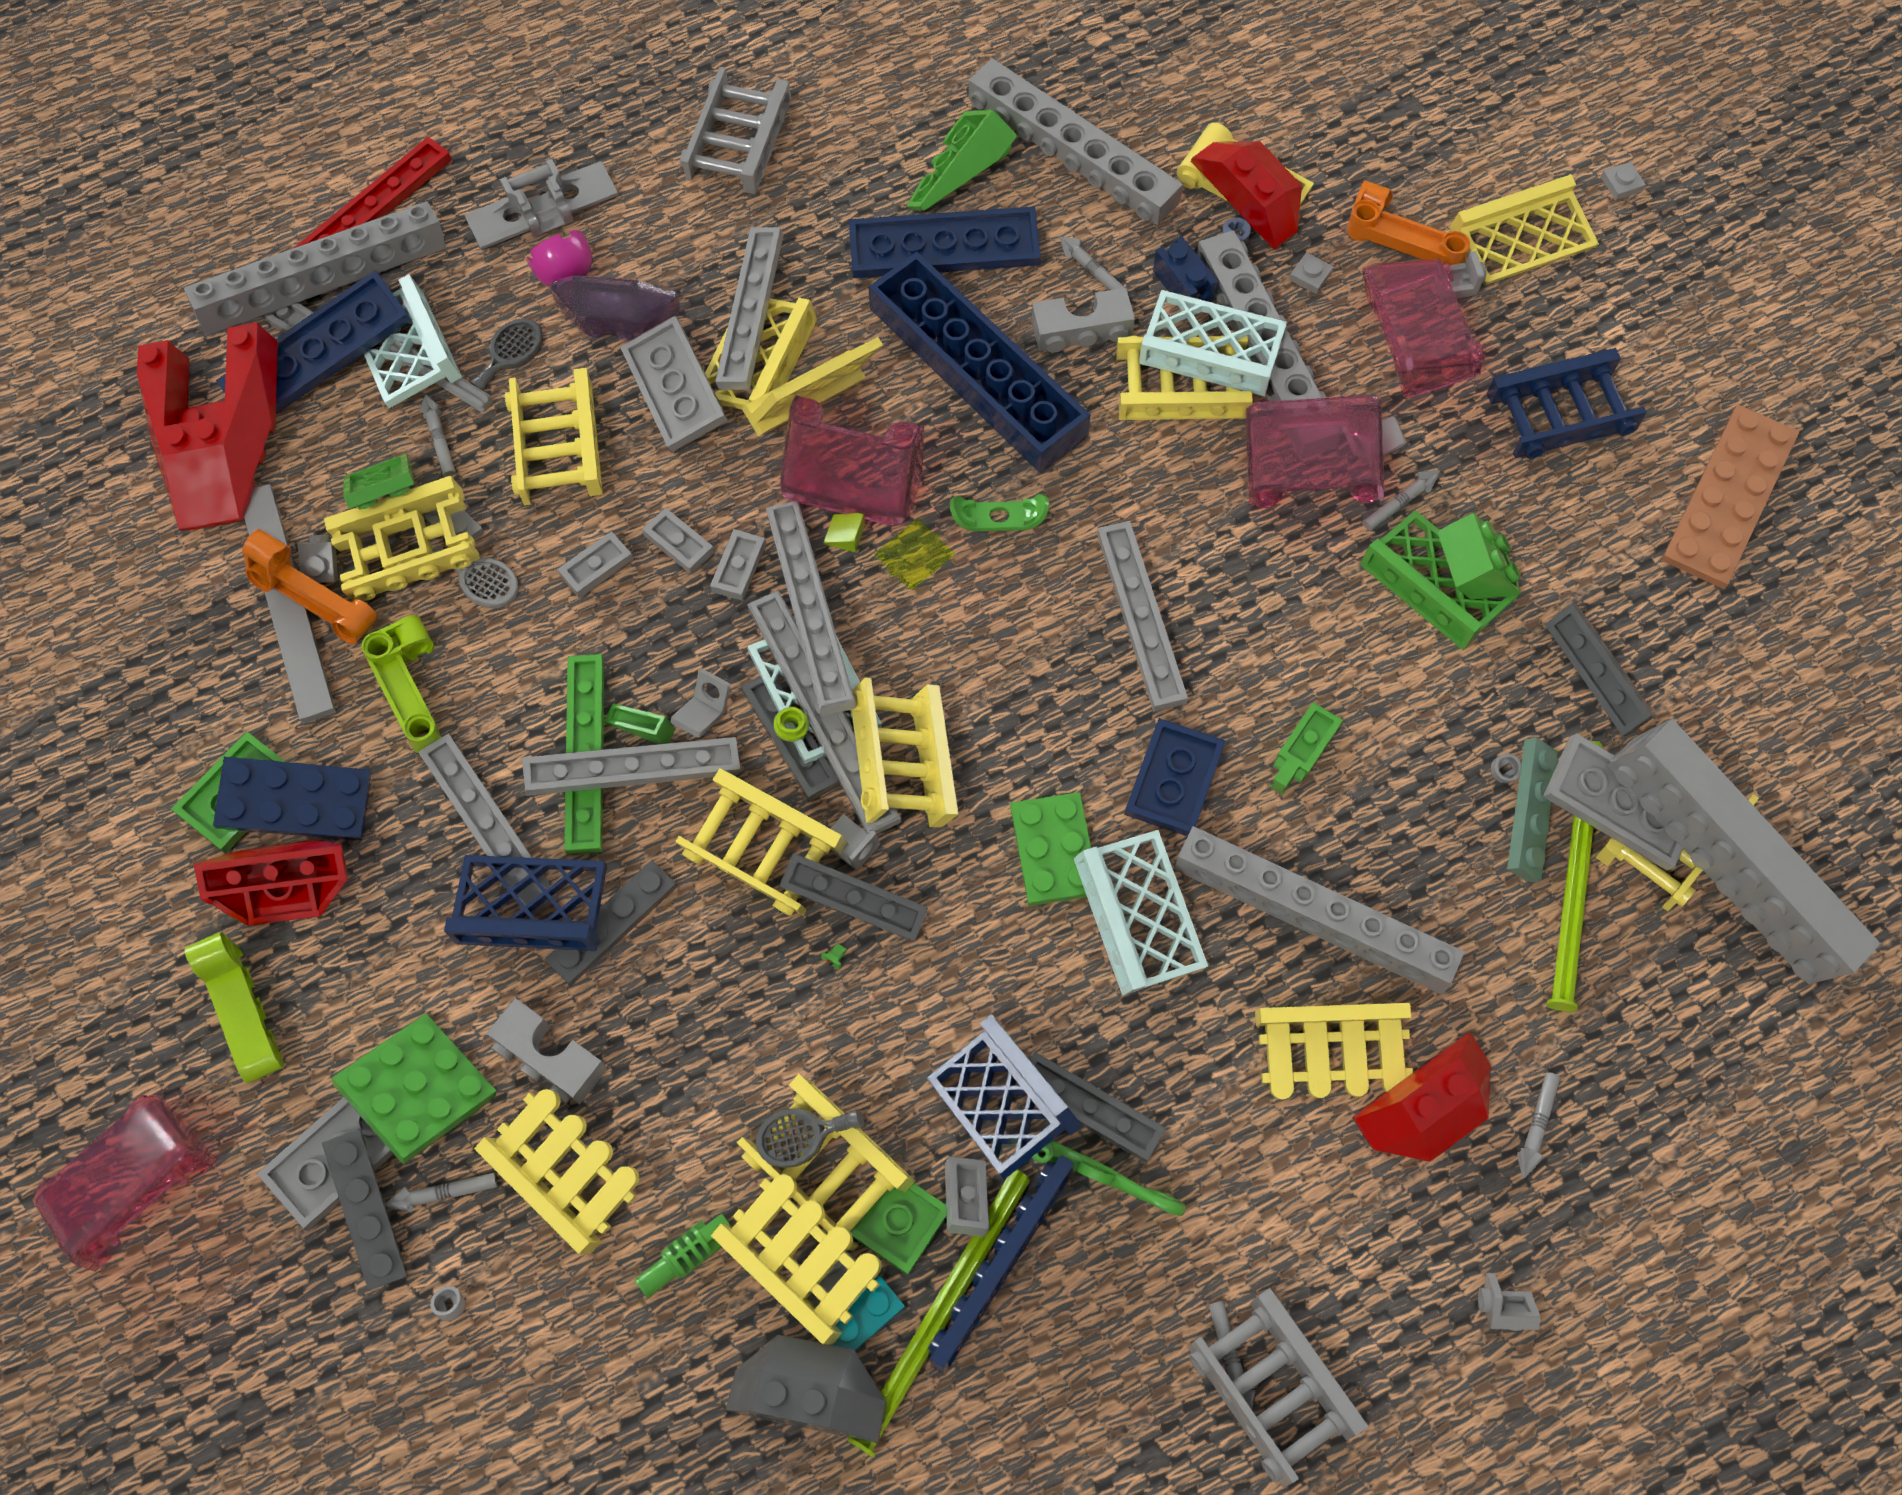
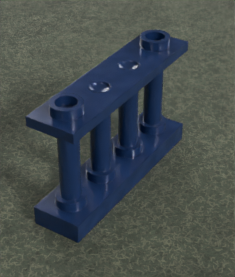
M1617 348L1493 377L1487 391L1488 399L1491 404L1502 402L1508 405L1521 435L1513 451L1515 458L1526 456L1528 459H1533L1541 456L1548 450L1617 433L1620 436H1626L1638 429L1647 411L1645 407L1629 411L1626 409L1611 377L1621 360ZM1590 380L1599 382L1613 412L1612 415L1596 418L1582 388V382ZM1561 387L1569 390L1583 422L1566 426L1550 391ZM1532 394L1534 397H1538L1551 425V430L1539 433L1534 432L1520 401L1521 397Z

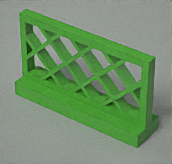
M1415 510L1381 540L1377 538L1370 544L1360 565L1464 651L1473 642L1475 637L1517 599L1519 595L1506 597L1503 601H1487V598L1479 600L1464 599L1463 593L1456 588L1453 578L1438 577L1436 567L1449 568L1446 558H1435L1434 547H1442L1437 533L1439 529ZM1415 523L1425 531V538L1409 537L1408 527ZM1388 545H1403L1404 556L1397 555ZM1411 546L1426 547L1427 557L1412 556ZM1413 565L1429 566L1430 577H1424L1413 568ZM1439 586L1454 587L1456 598L1448 597L1439 589ZM1466 608L1481 609L1482 620L1480 622L1466 611Z

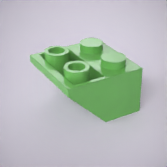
M1472 513L1437 531L1455 586L1470 600L1512 597L1521 594L1518 580L1521 579L1520 572L1508 556V552L1511 551L1510 544L1503 533L1498 535L1495 532L1494 527L1488 520L1484 522L1475 513Z

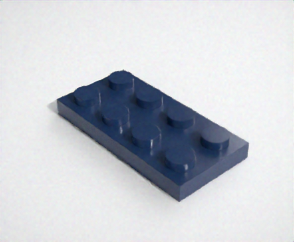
M224 756L213 826L216 829L362 840L372 773L369 769Z

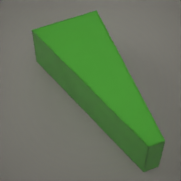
M617 704L612 705L604 720L605 724L657 744H668L676 730L665 716Z

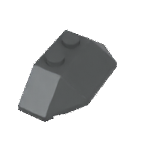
M777 1335L735 1370L725 1411L878 1444L887 1401L854 1350Z

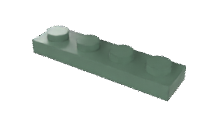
M1537 737L1525 739L1507 866V870L1528 882H1540L1542 879L1551 801L1543 796L1558 764V751Z

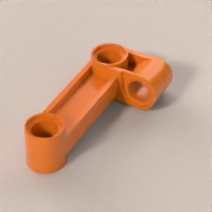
M1366 180L1363 181L1352 207L1347 226V232L1351 238L1358 241L1369 240L1434 263L1437 267L1465 262L1471 243L1466 234L1459 231L1446 233L1386 212L1385 207H1389L1393 196L1391 189Z
M257 529L245 541L242 553L245 559V574L249 581L264 592H270L272 589H275L329 622L332 630L343 641L349 644H356L377 621L376 612L367 603L359 599L349 602L293 568L290 557L291 548L267 532Z

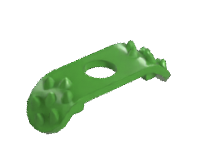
M1038 494L1031 499L1026 498L1023 501L975 502V500H965L960 496H955L950 500V511L955 522L960 527L969 531L1033 529L1044 521L1049 509V499L1043 494ZM996 510H1002L1008 513L1009 518L1004 522H995L990 518V514Z

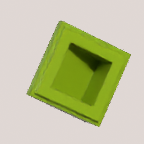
M834 514L824 540V545L856 552L865 527L864 514Z

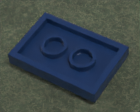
M1159 718L1124 815L1188 837L1192 827H1196L1226 740Z

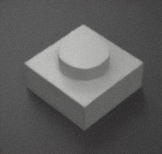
M1632 162L1604 170L1601 175L1603 182L1615 200L1642 192L1646 186Z
M1306 252L1290 274L1289 280L1317 294L1331 275L1334 266Z

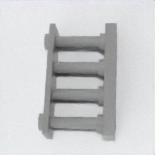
M719 67L715 79L712 78L710 80L708 97L689 145L681 153L680 166L684 168L686 180L692 181L696 169L701 168L739 176V180H742L744 192L756 194L791 103L789 81L777 79L773 91L769 90L768 93L728 85L726 69ZM727 97L766 105V110L764 114L755 116L721 109L724 98ZM715 120L757 129L755 138L751 137L750 140L711 131ZM706 144L748 152L746 162L742 161L739 164L702 156Z
M1269 1288L1250 1303L1254 1309L1252 1317L1209 1347L1203 1338L1199 1337L1187 1348L1192 1353L1189 1359L1193 1367L1201 1376L1207 1375L1264 1458L1261 1463L1267 1475L1275 1483L1280 1482L1284 1488L1299 1479L1291 1466L1334 1434L1338 1436L1343 1435L1347 1441L1357 1436L1369 1426L1274 1292ZM1263 1330L1266 1332L1269 1330L1278 1343L1275 1346L1276 1351L1232 1382L1218 1361L1259 1331ZM1285 1364L1288 1366L1293 1364L1302 1377L1300 1379L1301 1385L1256 1417L1242 1395ZM1309 1399L1313 1401L1317 1399L1326 1411L1324 1415L1325 1420L1281 1452L1267 1433V1430Z

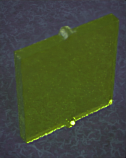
M917 518L875 552L874 555L889 569L891 576H896L912 591L950 560L955 553L939 539L938 533L933 534Z

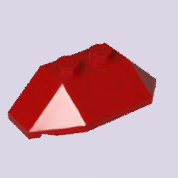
M1260 141L1213 142L1192 157L1191 162L1273 250L1297 233L1302 185Z
M316 840L245 849L194 864L200 900L209 905H214L225 914L247 926L319 917L348 880L342 844Z
M1467 1033L1352 1118L1373 1150L1431 1162L1489 1119L1491 1064L1472 1033Z

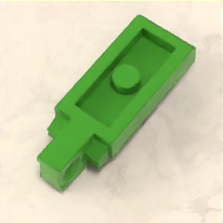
M1313 702L1279 751L1276 762L1273 765L1279 772L1273 779L1274 782L1270 788L1283 795L1293 779L1301 783L1304 777L1308 776L1340 728L1343 719Z

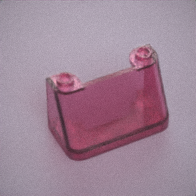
M1441 259L1374 263L1362 268L1365 295L1373 312L1377 314L1393 357L1395 371L1401 377L1399 386L1404 399L1416 397L1481 375L1480 362L1485 360L1484 352L1479 341L1473 342L1450 283L1453 281V274L1449 263L1443 264Z
M795 395L789 410L780 479L782 495L791 501L842 514L861 513L864 514L866 520L886 525H897L904 522L908 517L922 480L924 426L908 422H898L888 428L884 437L822 423L823 408L821 404L813 399Z
M1364 395L1254 403L1246 409L1249 505H1256L1259 508L1273 507L1282 499V491L1350 488L1351 496L1363 503L1384 499L1381 401L1377 397Z
M143 1095L135 1099L122 1117L60 1172L40 1183L35 1190L36 1194L33 1198V1203L68 1259L75 1265L97 1272L111 1259V1256L107 1253L108 1245L115 1247L121 1242L116 1236L173 1183L177 1182L181 1185L186 1183L188 1178L185 1174L196 1169L204 1174L218 1160L162 1097L158 1095Z

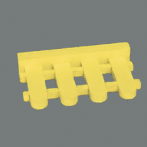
M1410 1003L1259 1008L1255 1011L1256 1026H1265L1266 1034L1259 1035V1045H1267L1268 1073H1262L1261 1079L1262 1083H1269L1270 1092L1277 1099L1284 1100L1292 1095L1294 1091L1293 1082H1307L1308 1092L1315 1098H1324L1330 1093L1331 1081H1344L1347 1093L1353 1097H1360L1367 1093L1369 1080L1381 1079L1382 1087L1387 1092L1413 1073V1068H1405L1403 1040L1410 1039L1409 1029L1402 1030L1401 1021L1411 1018ZM1364 1022H1377V1031H1365ZM1339 1023L1340 1032H1327V1024ZM1302 1024L1303 1033L1290 1034L1289 1025ZM1365 1041H1378L1380 1069L1368 1070ZM1328 1042H1341L1343 1071H1330ZM1304 1043L1306 1072H1293L1291 1044Z
M544 1089L536 1096L533 1093H528L523 1099L528 1104L510 1126L503 1122L497 1129L502 1135L499 1138L484 1137L474 1149L578 1254H591L602 1243L595 1233L599 1231L601 1234H605L611 1227L606 1222L607 1219L624 1200L627 1203H632L637 1197L633 1190L639 1183V1173L635 1168L626 1166L619 1168L615 1173L609 1169L606 1164L613 1155L611 1145L606 1141L598 1140L592 1142L587 1147L580 1140L587 1128L584 1118L578 1115H568L561 1121L556 1117L554 1112L559 1108L561 1102L560 1096L556 1091ZM547 1123L554 1131L535 1151L528 1142ZM572 1148L580 1157L561 1177L554 1168ZM519 1152L527 1159L525 1164L517 1157ZM599 1174L606 1183L587 1203L580 1194ZM545 1178L553 1185L551 1190L542 1182ZM571 1204L580 1212L577 1216L569 1209Z
M782 1174L778 1175L772 1182L765 1178L759 1185L764 1191L746 1212L738 1209L733 1215L738 1222L733 1227L720 1224L711 1237L822 1344L833 1345L843 1333L835 1326L838 1321L841 1320L844 1324H847L853 1317L848 1312L849 1308L865 1289L868 1288L871 1292H874L880 1285L875 1278L881 1271V1261L876 1255L870 1253L862 1254L856 1261L846 1252L853 1242L852 1233L844 1227H835L826 1234L818 1226L825 1216L824 1207L819 1202L809 1200L798 1208L790 1200L797 1191V1183L793 1177ZM784 1209L792 1217L772 1239L764 1230L778 1213ZM811 1234L819 1242V1245L800 1266L792 1256ZM756 1239L765 1247L761 1253L752 1246ZM839 1261L848 1270L828 1293L819 1283ZM783 1266L793 1274L789 1280L779 1272ZM811 1293L821 1301L817 1307L807 1299Z

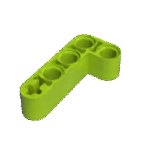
M220 931L185 947V955L191 969L207 986L234 1063L243 1081L246 1084H250L284 1068L271 1029L267 1031L264 1020L267 1018L259 997L255 999L252 988L255 986L248 967H243L240 957L243 954L238 945Z

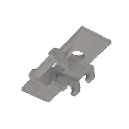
M550 159L546 161V165L508 180L506 177L501 178L500 182L507 198L484 206L464 216L480 249L483 250L528 231H531L533 237L571 223L573 222V213L616 197L618 192L602 161L560 176L553 160ZM548 178L546 180L548 191L542 195L528 199L523 190H519ZM569 190L579 192L572 199H565L563 196ZM511 213L521 214L517 221L508 222L505 220Z

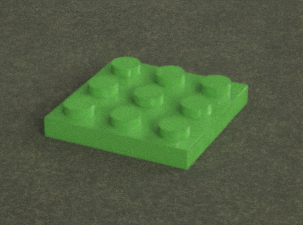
M424 1014L332 1077V1083L403 1165L496 1096L495 1088L427 1014Z

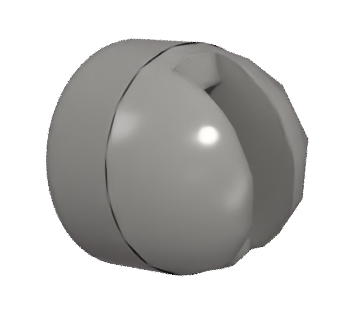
M1502 754L1493 760L1490 772L1496 781L1509 783L1519 778L1521 762L1513 754ZM1509 763L1512 769L1501 774L1499 768Z
M453 1286L440 1288L435 1292L430 1302L432 1312L439 1319L448 1322L463 1315L466 1308L463 1295ZM451 1298L454 1306L449 1310L445 1301Z

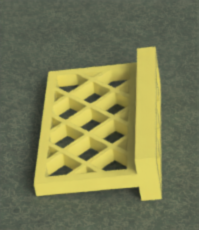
M1571 174L1458 212L1450 229L1451 231L1462 232L1468 236L1471 243L1467 254L1476 251L1480 262L1484 263L1486 258L1503 264L1501 271L1489 275L1486 269V279L1482 282L1484 286L1596 248L1599 245L1573 192L1576 183ZM1567 203L1572 213L1570 219L1553 213L1555 207ZM1536 214L1546 218L1542 229L1527 223L1528 215ZM1550 221L1566 227L1563 237L1546 231ZM1507 223L1517 227L1518 230L1515 237L1511 238L1497 232L1499 226ZM1522 230L1538 236L1535 247L1518 241ZM1570 230L1581 233L1586 242L1576 244L1567 240ZM1480 233L1490 237L1486 248L1475 244L1470 235ZM1494 239L1510 246L1506 257L1490 250ZM1542 239L1559 245L1557 252L1549 254L1540 250L1539 247ZM1516 248L1530 254L1529 262L1522 264L1510 259L1514 249Z
M770 298L765 320L769 319L772 327L762 332L761 341L777 335L778 340L775 345L764 350L761 345L759 346L760 352H758L756 363L764 360L766 365L763 370L753 374L751 382L753 391L749 399L736 398L734 393L740 390H719L715 394L721 405L742 410L745 404L787 383L817 321L810 300L798 298L796 303ZM782 312L791 313L787 320L775 324L772 317ZM727 330L705 371L710 384L716 381V371L719 368Z
M876 337L852 351L848 350L745 404L742 410L760 437L862 382L866 377L860 368L883 344L879 337Z

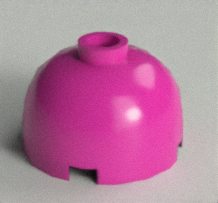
M569 231L571 237L562 239L561 235L557 234L541 242L530 251L533 258L527 257L526 260L537 279L547 287L556 289L565 287L567 291H570L583 284L582 279L588 274L592 265V252L581 231Z

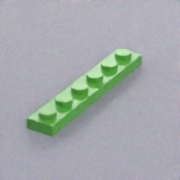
M603 655L568 656L566 753L604 750ZM603 788L565 792L564 850L567 855L603 853Z

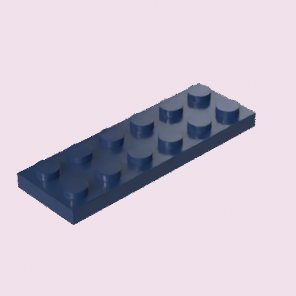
M1035 206L849 219L853 278L884 276L915 252L923 256L938 272L1038 266L1041 264Z
M376 270L276 338L278 341L276 414L412 320ZM226 374L216 380L224 393Z
M1060 1155L1055 1164L1051 1161L1046 1163L1037 1178L1036 1188L1038 1191L1033 1197L1029 1193L1025 1196L1016 1211L1017 1216L1015 1220L1017 1224L1013 1230L1006 1227L994 1245L996 1248L994 1250L996 1254L991 1264L986 1260L982 1263L972 1280L974 1282L972 1285L975 1288L969 1298L963 1294L950 1314L953 1324L947 1332L940 1329L928 1348L931 1355L930 1364L932 1368L945 1376L1071 1178L1074 1163L1064 1156Z

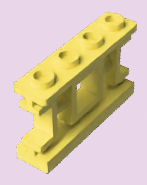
M452 476L412 488L407 493L397 497L389 496L377 500L378 502L375 505L359 510L356 507L324 518L326 531L332 535V545L340 552L347 549L351 550L355 570L340 574V579L343 582L341 588L344 594L352 600L368 601L373 599L376 594L388 590H401L408 583L420 579L430 580L436 578L441 572L450 569H463L468 567L471 562L480 559L479 552L474 546L476 545L474 538L468 532L459 535L455 534L451 514L465 510L466 507L463 502L465 500L463 490ZM437 510L440 522L426 527L422 514ZM414 527L419 548L393 557L388 535ZM374 531L377 544L363 548L359 536ZM444 535L446 545L449 548L433 553L430 540ZM380 557L382 567L385 570L369 574L366 561Z

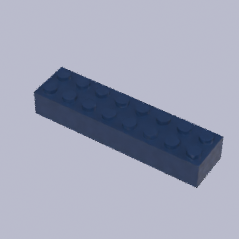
M915 252L868 287L870 310L1039 473H1042L1089 436L1091 415L918 252Z

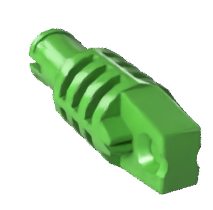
M720 1214L707 1225L702 1220L662 1250L663 1253L660 1254L662 1258L634 1279L647 1299L674 1277L678 1279L684 1278L722 1248L711 1235L720 1224L731 1226L723 1214Z

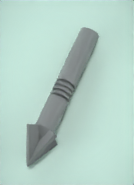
M1059 236L1066 258L1073 257L1108 290L1125 288L1080 247L1081 239Z
M425 394L419 411L423 413L424 419L427 420L443 477L455 475L456 471L439 418L441 411L438 408V404Z
M1440 470L1418 472V479L1364 519L1362 524L1369 531H1372L1423 491L1429 493Z
M1554 1073L1545 1074L1525 1146L1517 1154L1523 1179L1544 1158L1539 1152L1561 1079L1560 1076Z
M489 1173L450 1182L449 1185L445 1183V1185L432 1186L411 1192L406 1187H403L385 1204L388 1208L412 1212L414 1206L436 1202L439 1199H449L450 1196L453 1198L497 1188L496 1173Z
M1223 1301L1209 1305L1218 1340L1232 1331ZM1237 1348L1224 1356L1227 1374L1232 1382L1244 1374L1242 1365L1239 1363L1238 1351H1235ZM1249 1390L1242 1395L1251 1409L1253 1407L1255 1390Z

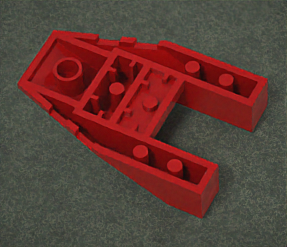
M258 322L227 328L225 401L187 408L190 359L169 340L138 346L137 378L152 446L180 531L235 523L244 519L256 484L253 481L255 471L258 465L263 464L267 453L263 448L268 434L274 433L276 424L278 341Z

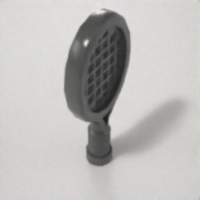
M527 318L515 319L504 324L491 339L489 346L490 365L484 368L470 383L484 391L486 385L495 377L498 371L518 368L530 362L536 357L542 347L543 335L541 327L535 321Z
M799 1108L783 1109L769 1116L761 1124L756 1135V1149L761 1158L769 1165L780 1168L798 1167L809 1162L820 1151L824 1140L830 1133L863 1127L864 1118L859 1109L852 1110L848 1114L833 1117L832 1120L827 1121L820 1119L811 1111ZM795 1115L796 1119L792 1120L791 1116ZM788 1116L789 1121L785 1122L784 1118ZM800 1120H803V1121H804V1125H801V1126H800V1122H799V1121H800ZM793 1122L797 1123V1127L793 1128ZM786 1124L790 1125V1129L786 1130ZM812 1125L813 1130L809 1131L808 1126ZM779 1126H783V1131H779ZM805 1127L806 1132L802 1133L801 1128ZM772 1128H776V1133H772ZM798 1129L799 1134L795 1135L794 1130ZM791 1131L792 1136L788 1137L787 1132ZM784 1133L785 1138L781 1139L780 1134ZM810 1133L814 1134V1138L810 1139ZM777 1135L778 1140L774 1141L773 1136ZM803 1135L807 1136V1140L803 1141ZM770 1137L771 1142L767 1143V1138ZM796 1137L800 1138V1142L796 1143ZM793 1139V1144L790 1145L789 1140ZM786 1141V1146L783 1147L782 1142ZM808 1142L809 1148H805L804 1143ZM779 1143V1148L776 1149L775 1144ZM801 1144L802 1150H798L797 1145ZM772 1145L773 1150L769 1151L768 1146ZM794 1146L795 1152H791L790 1147ZM787 1148L788 1154H784L783 1149ZM780 1150L781 1156H777L776 1151ZM796 1154V1159L793 1160L792 1155ZM786 1156H789V1161H785Z

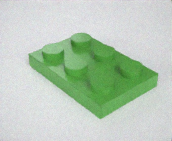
M407 454L399 455L344 476L343 497L348 508L357 506L359 510L375 505L379 497L390 494L391 497H397L410 491L409 486L414 485L412 466Z
M248 732L171 808L180 818L225 854L247 831L216 829L213 826L224 756L285 762Z
M1080 792L1010 803L1028 906L1087 897L1074 858L1083 850L1091 848Z

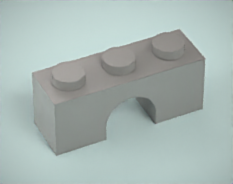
M1127 288L1095 292L1094 312L1087 316L1071 314L1066 308L1064 298L1032 303L1031 320L1039 351L1059 352L1069 346L1090 347L1096 342L1106 340L1118 342V337L1133 336L1135 318Z
M515 998L486 1033L495 1042L491 1049L507 1061L514 1056L523 1063L520 1070L535 1082H538L541 1077L552 1085L549 1090L556 1091L563 1103L566 1104L572 1099L580 1105L606 1072L607 1067L600 1059L574 1040L570 1042L563 1052L556 1056L541 1055L539 1045L543 1036L550 1029V1026L544 1018Z

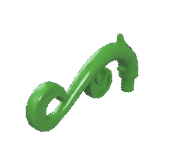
M1051 1141L1032 1157L1037 1163L1051 1161L1055 1164L1060 1155L1074 1163V1171L1090 1179L1121 1190L1168 1213L1183 1216L1186 1211V1205L1176 1198L1155 1189H1145L1115 1170L1057 1142Z

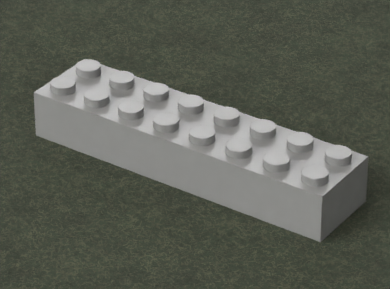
M1673 718L1633 738L1607 764L1615 774L1618 782L1628 787L1639 799L1642 808L1658 820L1665 828L1667 835L1683 847L1690 855L1692 862L1704 870L1715 882L1717 889L1738 907L1744 919L1761 932L1767 939L1769 946L1779 952L1792 966L1794 973L1799 978L1805 980L1807 984L1855 973L1881 944Z

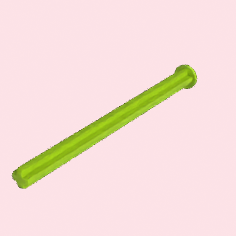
M1591 741L1592 743L1596 744L1597 746L1603 748V746H1602V744H1601L1600 742H1598V741ZM1576 816L1573 817L1552 999L1547 1000L1548 1008L1568 1013L1575 1012L1578 1009V1005L1574 1002L1594 828Z
M1016 1170L1006 1178L988 1209V1232L985 1237L972 1236L881 1390L882 1395L887 1401V1407L880 1437L930 1352L928 1348L939 1330L945 1328L951 1318L950 1314L960 1297L965 1294L976 1272L1027 1188L1030 1178L1021 1171ZM848 1437L847 1441L869 1456L875 1457L876 1454L872 1451L877 1443Z

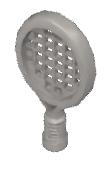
M435 546L432 549L433 553L444 550L440 546ZM480 558L477 561L471 562L466 568L454 569L459 575V585L465 596L479 606L485 608L507 606L516 599L519 592L518 579L513 570L505 563L496 559Z

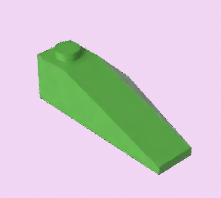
M994 110L965 111L942 142L948 145L947 150L933 158L931 165L935 168L934 173H929L921 179L906 207L912 211H925L999 159L1004 158L1012 149L1011 143L1017 137L1016 133Z

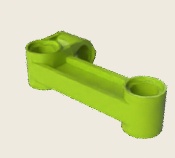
M408 615L387 627L368 634L362 641L361 647L409 744L418 753L440 739L441 734L405 665L410 661L417 660V656L425 652L427 654L431 653L434 649V643L421 618L416 615ZM386 650L385 653L381 655H376L378 652ZM422 731H429L423 737H416Z

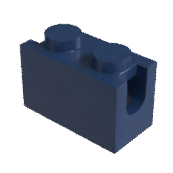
M1183 236L1176 239L1175 243L1171 244L1168 250H1165L1163 247L1156 249L1153 272L1168 292L1214 303L1218 280Z

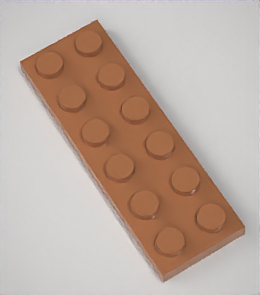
M1737 404L1661 561L1725 589L1733 576L1800 431Z

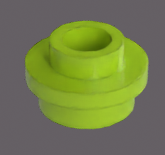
M796 707L784 708L774 718V731L782 740L789 742L798 741L808 732V717L802 710ZM793 722L798 726L795 729H787L785 725Z

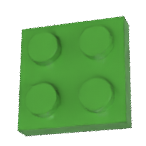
M915 1183L906 1192H902L894 1187L891 1192L886 1190L850 1232L853 1239L909 1276L946 1220V1204Z

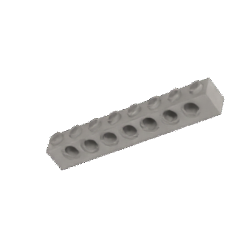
M993 58L969 79V100L975 108L979 110H994L1008 126L1016 130L1023 140L1032 141L1040 147L1044 154L1050 157L1054 156L1062 161L1069 171L1080 173L1088 179L1093 187H1101L1110 193L1117 203L1126 204L1134 209L1141 219L1145 221L1150 220L1159 225L1181 202L1183 183Z
M428 201L186 286L183 289L204 335L207 336L361 280L374 270L380 273L443 250L446 246L440 221Z
M1234 230L1199 241L1197 255L1218 280L1215 297L1219 305L1286 322L1283 315L1277 313L1271 292L1265 290L1258 267L1252 265L1248 258V250L1245 243L1239 241ZM1229 321L1233 332L1245 328L1240 321ZM1286 324L1266 396L1299 460L1302 461L1336 449L1342 429L1339 420L1336 417H1332L1328 409L1327 398L1324 392L1319 391L1315 385L1312 369L1309 365L1305 366L1301 358L1300 347L1296 340L1291 339ZM1263 328L1258 330L1257 333L1263 341L1275 337L1277 331ZM1247 335L1248 344L1246 349L1256 345L1250 335ZM1262 352L1249 356L1251 362L1263 365L1268 363Z
M1194 826L1176 861L1174 870L1441 995L1451 985L1465 951Z

